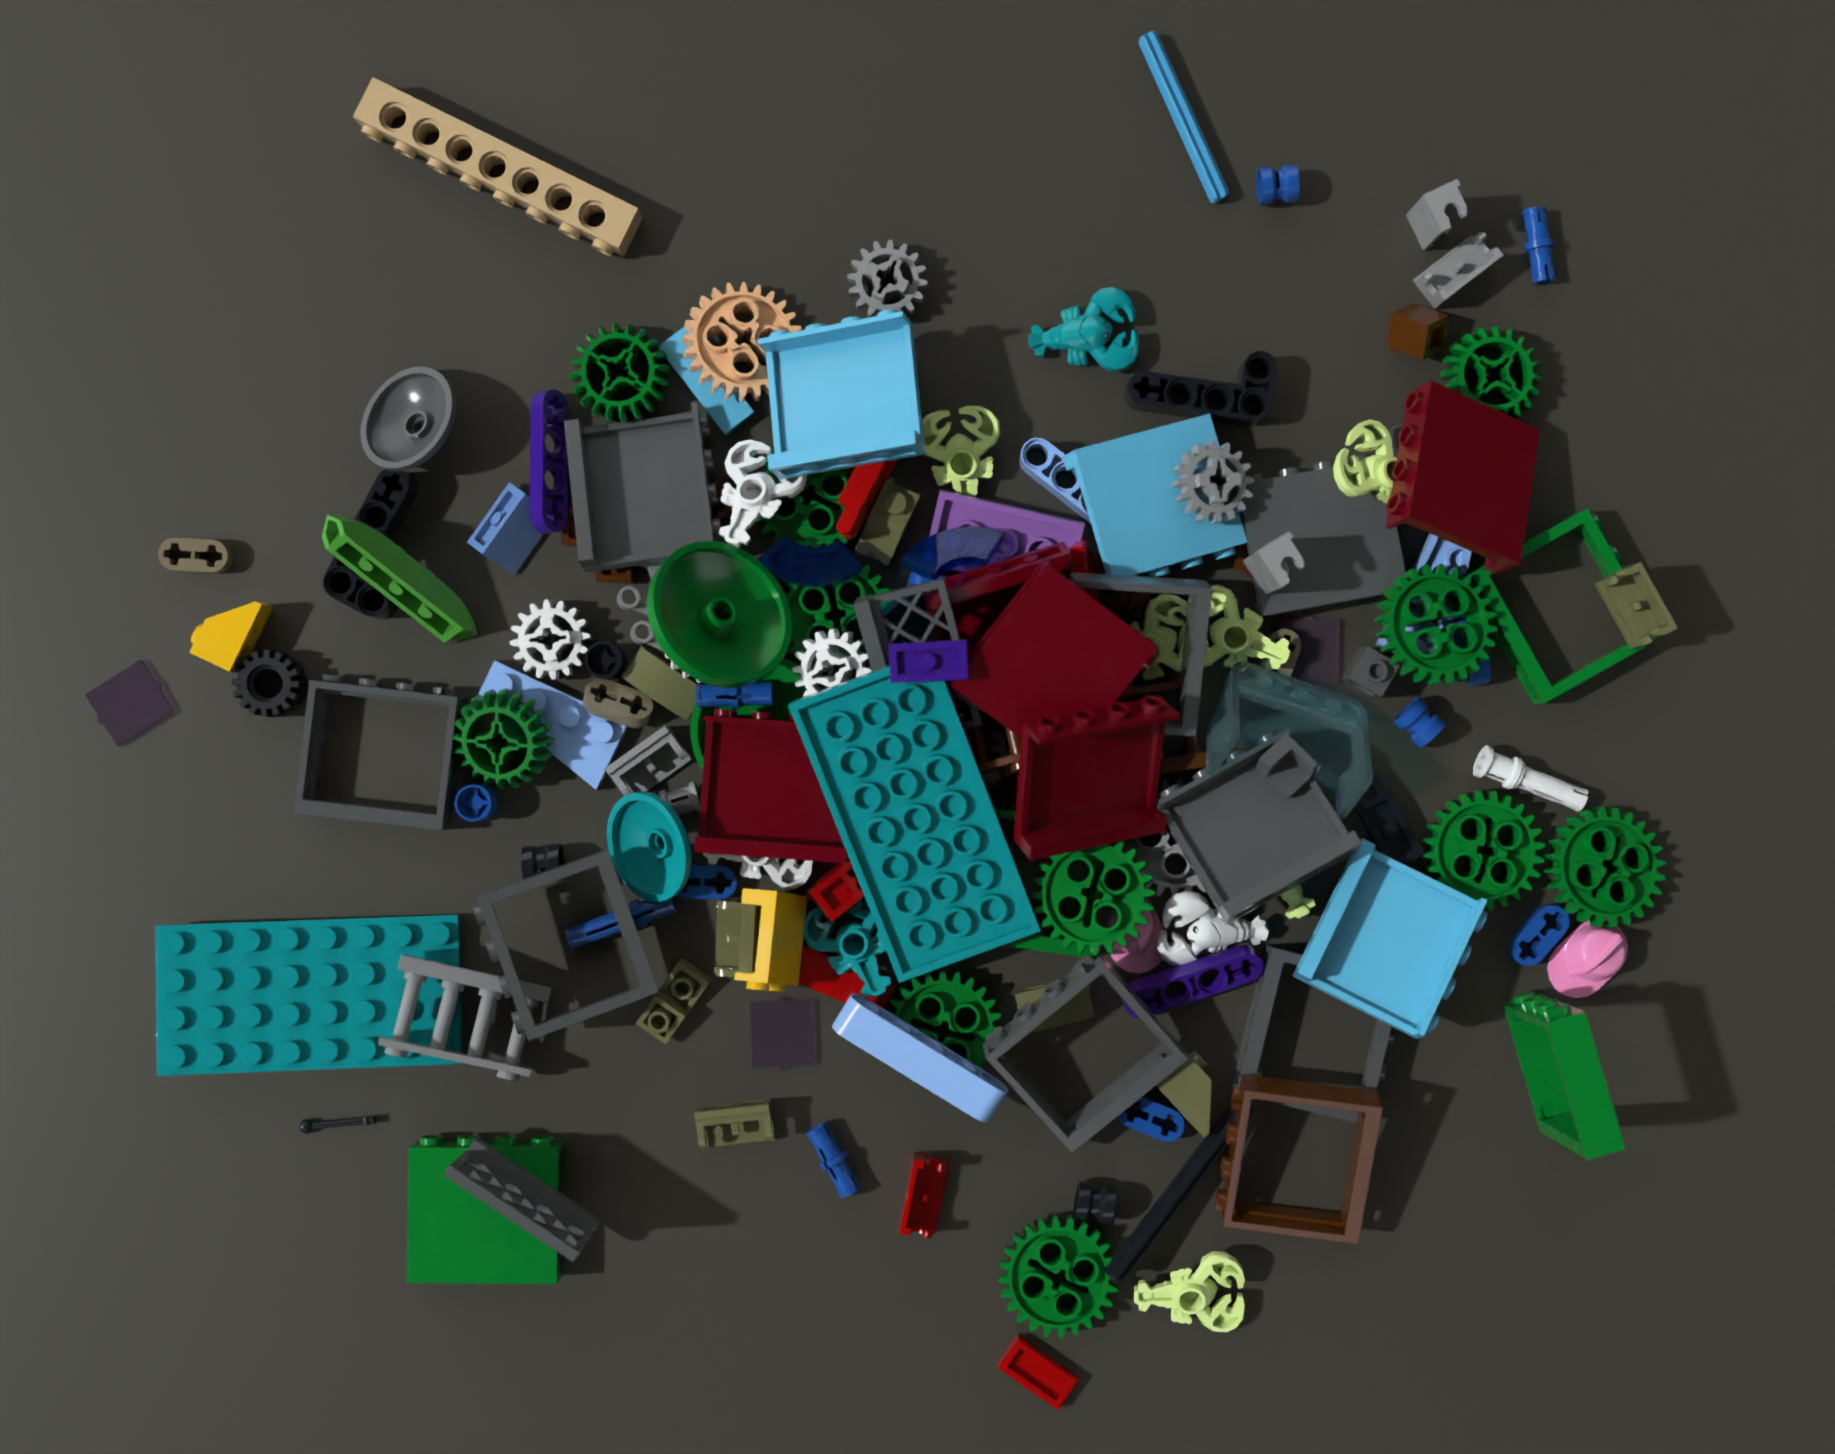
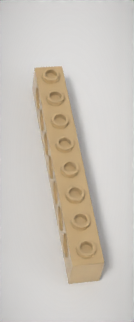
M372 77L353 115V118L362 127L360 132L378 143H381L384 138L394 143L393 148L408 158L414 159L418 155L428 160L427 166L443 175H447L450 171L461 176L459 181L467 187L478 192L483 187L493 192L492 197L501 204L510 208L517 204L527 209L526 215L542 224H546L547 220H550L560 225L558 230L566 236L575 240H579L580 236L593 242L591 246L607 256L611 257L614 252L624 257L643 220L639 208ZM406 116V121L402 127L397 129L391 128L395 118ZM432 132L439 133V138L434 144H424L428 134ZM465 148L472 149V155L468 160L457 161V155L461 150ZM499 164L506 166L504 173L500 177H490V171L494 166ZM533 180L539 182L535 192L531 194L522 193L523 186L527 182ZM560 198H572L571 205L566 210L560 211L555 209V204ZM595 213L605 214V220L601 225L597 227L588 226V220L591 215Z

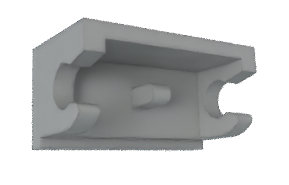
M1458 178L1424 194L1406 214L1423 251L1432 247L1442 234L1446 236L1449 233L1451 225L1449 217L1445 214V210L1449 205L1457 208L1458 215L1461 218L1467 215L1466 203L1458 189L1461 186Z
M1479 232L1475 236L1470 235L1412 280L1434 309L1503 256L1498 247L1490 250L1485 245L1483 240L1486 239L1487 235L1484 232Z
M1290 531L1273 539L1242 560L1265 594L1278 590L1290 582L1288 577L1289 568L1283 558L1289 557L1293 559L1298 569L1304 568L1303 557L1291 541L1293 535Z
M664 726L604 769L625 796L634 792L649 791L693 758L671 727Z

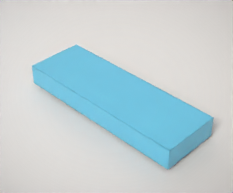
M683 327L659 345L658 348L660 351L666 352L668 362L727 436L752 417L755 412L745 399L743 403H740L737 392H732L731 397L725 400V389L720 387L717 392L712 394L710 392L713 382L709 380L701 385L698 383L702 371L690 372V364L695 359L684 358L685 349L691 346L682 344L683 335L690 333Z

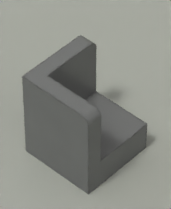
M1287 733L1259 757L1256 769L1285 798H1290L1315 775L1319 767L1318 763Z

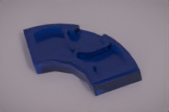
M960 527L936 533L920 541L906 553L901 560L902 568L935 580L945 571L956 566L971 564L978 566L988 565L1004 541L1003 532L983 527Z
M786 535L758 558L774 576L788 583L804 587L836 585L853 578L863 571V566L839 539L827 546L811 548L797 544Z

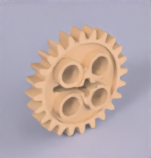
M742 282L740 290L736 292L733 286L727 283L725 294L722 295L717 288H713L711 293L712 301L702 295L699 301L701 309L692 306L690 316L693 320H686L684 329L690 333L684 334L682 338V344L691 347L685 349L684 358L695 359L690 364L689 371H702L698 382L700 385L709 380L713 382L710 393L714 394L721 387L725 389V400H728L732 392H737L740 403L744 402L746 393H751L755 401H759L761 390H764L769 396L767 365L762 366L758 361L759 359L766 362V352L758 345L757 339L770 337V333L774 331L786 330L796 332L802 329L801 326H790L796 314L795 312L783 313L787 302L784 300L775 304L773 302L774 291H771L764 297L761 296V285H757L752 293L748 292L746 282ZM745 312L752 320L743 323L738 321L734 314ZM719 319H724L727 325L719 322ZM717 335L722 337L726 344L719 347L713 346L707 338ZM747 339L749 341V345L746 343L738 345L736 343L737 340L742 342ZM741 361L746 362L752 371L740 373L733 364Z

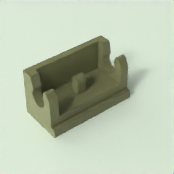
M1641 562L1627 565L1594 583L1630 649L1647 645L1653 642L1652 639L1678 629Z
M717 900L714 974L716 976L735 977V972L749 974L755 972L758 906L742 904L741 900Z
M771 1098L699 1106L694 1112L698 1146L701 1149L759 1141H775L776 1139Z

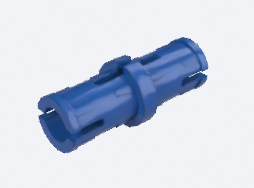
M1540 206L1539 210H1537V207H1532L1522 211L1527 243L1524 244V252L1529 253L1532 285H1539L1540 282L1543 285L1557 280L1552 256V248L1555 247L1554 239L1550 238L1546 206Z
M773 682L753 683L737 688L697 684V707L731 706V710H739L740 706H773Z
M823 1121L806 1131V1135L809 1137L821 1160L819 1162L821 1169L826 1170L829 1177H831L840 1198H845L858 1191L862 1186L846 1159L848 1154L845 1149L840 1148L827 1121Z

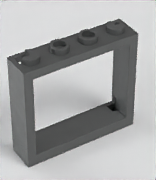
M1070 572V580L1082 589L1189 595L1177 703L1179 719L1165 722L1164 735L1196 736L1212 587L1206 580Z
M323 674L322 681L309 680L293 814L441 831L450 830L459 754H456L455 751L461 743L452 738L460 730L454 723L456 719L463 716L460 711L465 706L466 698L455 697V689L433 687L432 694L418 692L419 685L396 682L394 690L381 688L382 681L359 678V685L345 684V677ZM330 694L449 707L436 813L317 799Z
M608 849L477 896L479 904L473 905L477 922L480 927L487 925L491 940L485 942L492 963L500 961L504 972L503 976L498 977L505 999L513 998L517 1011L511 1013L518 1034L525 1032L528 1041L659 993ZM598 866L640 986L535 1024L493 903Z
M1265 945L1262 958L1264 969L1257 978L1232 1080V1089L1240 1087L1241 1074L1256 1076L1283 964L1286 962L1298 965L1303 953ZM1376 1019L1360 1089L1376 1091L1378 1081H1383L1386 1076L1388 1061L1384 1057L1387 1044L1392 1045L1395 1039L1396 1029ZM1269 1101L1354 1123L1357 1121L1358 1112Z
M1100 953L1098 956H1093L1092 954L1091 956L1086 955L1079 959L1073 966L1072 972L1062 980L1056 979L1051 982L1039 999L1032 1004L1027 1003L1015 1013L1012 1021L1004 1027L1000 1026L991 1031L986 1037L985 1043L982 1044L989 1063L1072 1153L1188 1060L1181 1044ZM1102 975L1159 1039L1161 1044L1065 1120L1005 1052L1098 976Z

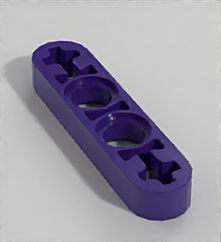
M556 389L538 392L531 401L530 520L533 528L541 534L560 532L565 528L568 519V456L564 421L568 420V402L562 392ZM547 434L552 438L554 442V450L552 453L549 452L545 446V437ZM546 471L552 474L554 480L552 489H549L545 483Z
M1240 945L1132 981L1128 985L1137 996L1143 995L1144 1004L1153 1014H1157L1250 983L1262 974L1264 966L1255 948L1249 945ZM1248 959V966L1245 968H1241L1242 961ZM1229 965L1228 968L1231 973L1227 974L1224 966ZM1210 969L1219 971L1218 976L1213 981H1201V976L1205 971ZM1174 981L1184 983L1183 988L1177 993L1170 994L1165 992L1166 987ZM1155 989H1157L1160 994V997L1158 998L1155 997L1156 995L1153 991ZM1121 998L1128 1014L1134 1018H1139L1136 1015V1013L1129 1007V1005Z

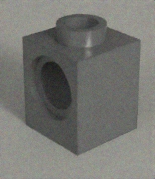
M1369 646L1358 648L1340 680L1372 699L1383 696L1400 664L1390 665V658Z

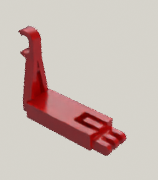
M898 459L855 467L837 500L843 506L844 511L836 524V529L844 538L851 540L856 537Z

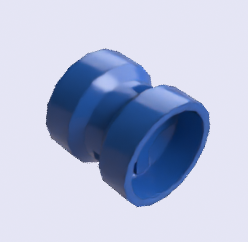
M1284 165L1280 170H1273L1271 167H1258L1256 173V195L1259 205H1270L1274 200H1282L1285 203H1295L1298 201L1300 182L1297 165Z
M1420 696L1408 703L1393 719V723L1400 730L1412 731L1411 741L1418 748L1429 743L1446 725V722L1438 714L1429 716L1428 704Z
M472 784L459 790L455 797L454 805L456 812L466 821H483L495 815L499 806V798L495 790L490 786Z

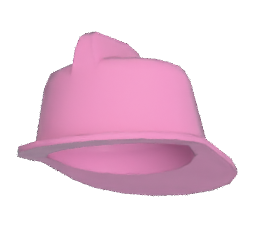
M1124 887L1116 888V889H1113L1112 891H1118V890H1121V889L1124 888ZM1146 898L1145 903H1148L1151 906H1153L1149 899ZM1113 907L1103 908L1099 913V924L1103 928H1110L1116 924L1118 920L1117 911ZM1155 909L1150 912L1143 911L1142 916L1149 922V925L1137 923L1135 928L1140 935L1139 938L1133 937L1130 934L1125 936L1128 943L1127 948L1122 947L1117 941L1113 943L1114 954H1110V956L1119 967L1127 972L1138 974L1148 972L1159 965L1163 959L1157 950L1156 944L1158 934L1164 929Z
M1590 919L1580 924L1555 948L1549 957L1547 971L1549 980L1554 988L1563 995L1574 998L1586 997L1599 990L1621 969L1627 959L1628 944L1625 934L1618 925L1614 928H1606L1603 923L1601 927H1591Z

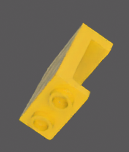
M743 888L741 903L762 908L755 972L753 974L735 972L734 980L747 981L746 989L784 992L785 985L798 986L807 897L780 891Z

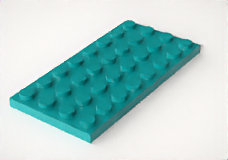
M888 665L789 703V709L899 983L1041 931L945 680L890 683V668Z
M460 914L155 925L157 1076L462 1064L413 1052H408L407 1058L385 1054V1047L378 1044L380 1035L393 1036L407 979H404L405 971L397 969L401 954L461 967ZM427 977L426 983H422L407 1041L430 1045L444 992V987H441V979ZM459 991L445 1049L463 1052L462 991Z

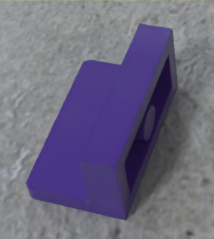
M970 640L888 644L890 683L969 679L968 648H970Z

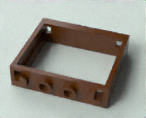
M1241 1074L1240 1087L1233 1088L1231 1097V1110H1236L1234 1122L1228 1121L1226 1128V1144L1230 1145L1229 1156L1223 1155L1221 1160L1220 1177L1225 1178L1224 1189H1217L1215 1210L1221 1211L1223 1227L1358 1244L1383 1108L1378 1092ZM1252 1099L1358 1112L1340 1213L1236 1200Z

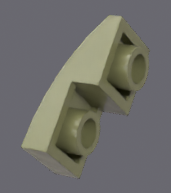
M641 645L622 673V678L687 721L696 703V686L700 683H697L690 677L683 678L682 672L677 669L672 670L669 661Z
M681 958L660 988L659 993L655 994L635 1024L666 1045L712 978Z

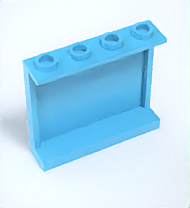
M888 309L880 311L874 317L864 319L857 316L847 317L838 324L825 325L816 323L806 326L805 330L796 332L786 330L774 331L770 333V337L757 339L758 345L766 352L774 454L767 455L768 470L778 478L787 479L926 454L913 324L903 311L899 312L898 310Z
M1210 413L1075 449L1063 456L1066 470L1075 469L1106 574L1136 576L1147 573L1148 577H1159L1169 574V566L1180 563L1183 570L1203 564L1202 556L1214 554L1215 560L1235 555L1237 554L1235 547L1248 542L1239 513H1235V518L1224 522L1221 519V522L1210 525L1208 518L1202 522H1197L1196 511L1185 514L1183 512L1187 505L1185 500L1181 502L1175 501V498L1181 494L1180 488L1172 487L1171 483L1180 479V476L1173 472L1174 467L1183 464L1180 456L1188 451L1191 452L1192 447L1200 443L1205 446L1206 443L1212 440H1216L1217 447L1219 448ZM1202 460L1196 465L1193 475L1199 472L1198 465L1202 463ZM1230 490V492L1228 493V500L1230 499L1233 490Z
M1362 838L1360 848L1355 854L1350 856L1292 976L1418 1039L1423 1037L1425 1033L1431 1034L1439 1021L1440 1014L1435 1011L1441 999L1447 1000L1455 987L1456 980L1451 977L1457 964L1463 966L1470 955L1472 946L1467 943L1472 932L1478 933L1485 923L1488 913L1483 911L1487 899L1482 897L1479 900H1475L1374 850L1376 845Z

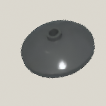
M419 366L396 373L378 388L365 409L360 429L363 450L373 463L388 471H406L426 462L439 451L450 435L457 409L455 391L449 380L432 368Z

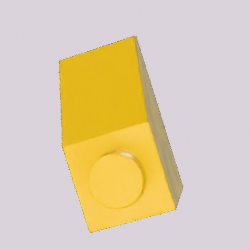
M254 601L206 618L204 623L199 624L192 634L191 643L193 645L189 653L229 672H234L236 666L242 667L243 663L241 660L244 657H250L274 607Z

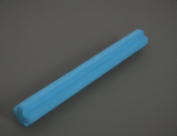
M1156 31L1145 33L1140 37L1139 46L1211 203L1222 201L1228 197L1229 189L1159 34Z

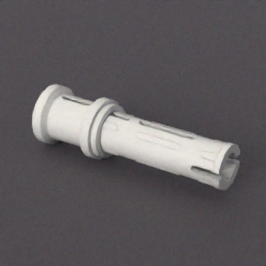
M1485 745L1476 757L1473 775L1478 778L1486 776L1501 782L1502 787L1506 789H1514L1516 787L1524 789L1577 812L1581 811L1587 802V789L1574 786L1553 776L1525 766V762L1521 758H1508L1494 752L1493 747Z

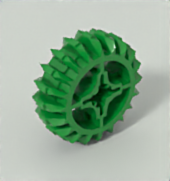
M614 322L612 324V333L608 334L604 326H599L598 332L601 337L595 339L592 334L588 333L585 337L590 346L586 348L578 344L576 350L583 355V358L571 359V364L580 370L570 373V379L574 382H581L573 388V392L577 396L585 395L580 403L584 408L593 405L591 413L595 417H599L605 411V420L612 423L616 413H619L620 421L623 424L628 423L629 412H632L637 420H641L642 413L639 410L640 408L645 406L647 411L653 413L655 408L649 401L652 398L660 402L664 400V396L657 391V388H669V381L659 377L671 372L669 365L660 364L666 360L667 354L665 351H656L660 345L656 338L647 341L649 336L647 330L642 329L635 336V326L629 323L624 333H622L619 323ZM616 346H629L628 350L624 348L616 357H608L602 354ZM640 351L646 355L649 363L647 382L635 374V368L639 362L637 356ZM594 364L605 372V379L602 384L604 389L600 396L596 393L592 383ZM608 366L618 370L625 369L632 380L621 376L616 378ZM625 389H633L639 392L634 397L624 401H611L613 396L617 398L618 394Z
M1498 326L1491 327L1488 333L1481 327L1474 331V336L1466 333L1460 338L1461 344L1454 343L1450 347L1452 355H1447L1442 361L1450 369L1440 372L1439 377L1449 381L1448 384L1444 385L1445 387L1515 419H1519L1521 417V410L1527 411L1532 407L1529 398L1539 396L1540 391L1533 385L1542 382L1543 377L1533 373V371L1539 368L1542 362L1537 360L1531 362L1529 357L1535 353L1536 348L1531 347L1525 351L1521 347L1525 343V337L1521 336L1516 341H1513L1512 329H1507L1500 337ZM1487 349L1497 351L1502 355L1493 361L1484 356L1479 358L1473 352ZM1511 364L1514 366V369L1516 371V387V382L1513 381L1509 374V367ZM1465 366L1467 367L1466 372L1473 379L1471 390L1468 389L1465 382ZM1499 366V368L1494 373L1496 375V378H1494L1493 380L1496 381L1488 384L1483 388L1485 383L1488 381L1486 379V376H1488L1489 374L1486 373L1492 371L1493 369ZM1492 393L1498 398L1503 396L1509 402L1502 405H1491L1480 401V399L1485 394Z
M508 688L500 690L498 694L495 690L491 689L485 692L484 696H475L471 699V704H467L461 709L460 712L463 716L456 719L454 723L460 730L454 734L452 739L461 742L462 745L456 748L455 753L464 754L466 757L461 767L471 765L474 768L472 778H477L482 774L484 775V785H491L496 780L499 789L507 787L509 783L513 788L522 785L523 781L531 782L536 778V773H541L546 768L544 761L549 760L552 756V752L547 747L554 744L555 739L545 735V733L552 729L553 724L542 723L541 718L545 716L546 711L540 710L537 713L534 711L533 707L535 706L536 699H530L524 703L523 692H516L511 697ZM495 713V720L491 722V727L486 730H480L485 714ZM522 747L528 748L523 763L512 764V757L516 755V751Z

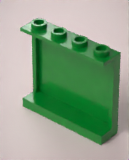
M424 1135L420 1137V1141H416L408 1147L407 1283L558 1284L563 1276L564 1260H560L559 1252L443 1175L449 1165L465 1153L473 1140L477 1137L480 1138V1136L463 1135L457 1137V1141H443L442 1135ZM512 1135L497 1136L495 1141H484L560 1192L561 1151L565 1148V1142H554L553 1136L532 1137V1142L517 1141V1136Z

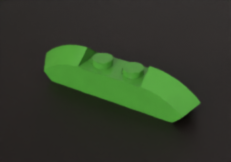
M327 514L322 538L325 549L444 643L458 642L478 635L468 609L456 593L439 580L430 570L424 568L408 555L404 549L373 527L359 520L342 515Z

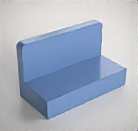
M509 482L467 541L478 552L511 574L517 573L543 536V534L533 528L530 520V496Z

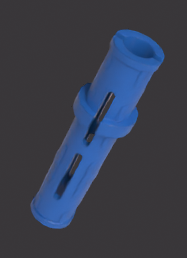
M674 897L662 902H650L647 900L640 902L639 899L630 901V906H628L633 916L635 927L638 926L639 929L647 927L650 921L678 912ZM614 912L571 928H566L565 934L571 949L574 951L579 947L620 933L619 925L615 923L617 920Z

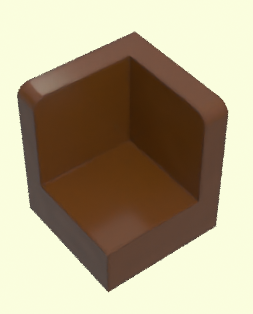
M1411 304L1392 312L1387 342L1388 348L1421 360L1445 351L1450 315L1417 304Z

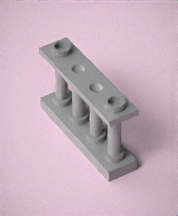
M401 954L397 969L405 971L404 979H407L393 1036L380 1035L378 1044L385 1047V1054L407 1058L408 1052L480 1066L498 1070L497 1077L512 1081H519L520 1075L530 1077L531 1069L528 1066L519 1064L526 1034L525 1032L518 1034L514 1024L505 1060L501 1061L482 1057L496 999L500 1000L503 993L498 980L499 975ZM427 977L441 979V987H444L430 1045L407 1041L421 985L426 983ZM520 980L531 1013L533 1007L537 1008L539 1001L548 1003L551 992L549 986ZM465 985L480 988L478 995L482 996L467 1053L445 1049L459 991H464Z

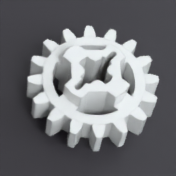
M548 599L544 600L543 609H540L534 603L530 604L532 614L528 616L519 613L518 617L523 622L521 627H511L512 631L518 633V639L509 641L510 645L520 649L513 656L514 659L518 661L526 660L523 667L525 672H530L537 668L536 677L540 679L545 677L547 671H549L551 680H558L559 671L561 670L566 676H572L571 666L573 664L580 667L585 665L579 658L581 653L586 654L589 649L584 646V641L593 639L591 634L583 633L582 630L589 624L586 619L577 621L576 618L580 611L574 607L566 612L567 606L563 601H559L556 608H553L551 600ZM557 616L567 620L573 631L562 629ZM540 619V626L533 634H529L533 624ZM550 631L554 635L566 638L560 639L559 642H554L552 645L553 649L549 645L537 642L550 637ZM569 646H574L571 654L563 660L562 654ZM529 649L539 650L543 654L545 664L536 660Z
M838 628L830 629L828 637L824 631L816 632V642L812 639H805L803 644L807 651L795 653V657L802 661L801 665L792 667V671L801 673L802 677L795 682V686H805L807 689L803 697L822 691L817 685L818 683L830 688L850 680L854 669H856V677L872 672L871 667L867 666L866 663L869 660L867 653L863 654L861 651L864 641L859 640L853 643V632L851 631L845 632L840 637ZM834 645L846 649L851 655L846 656L840 653L838 647H834ZM816 655L817 662L815 664L814 669L812 670L813 659ZM835 664H846L845 667L840 668V671L834 675H822V673L829 671V668Z

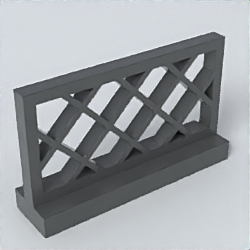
M944 577L873 596L872 594L856 598L853 604L872 671L889 665L888 644L893 643L898 633L915 643L926 642L925 640L936 623L950 632L951 641L961 640ZM938 588L942 604L935 616L915 605L922 592ZM916 594L912 602L903 598ZM896 600L908 607L897 625L883 616L880 603ZM912 610L931 621L922 638L902 628ZM943 610L946 616L947 623L939 619ZM886 626L895 630L891 638H889ZM947 685L952 700L954 697H957L970 706L972 718L961 720L963 728L968 729L982 725L979 707Z
M478 1137L473 1140L465 1153L449 1165L443 1174L572 1262L581 1253L602 1221Z

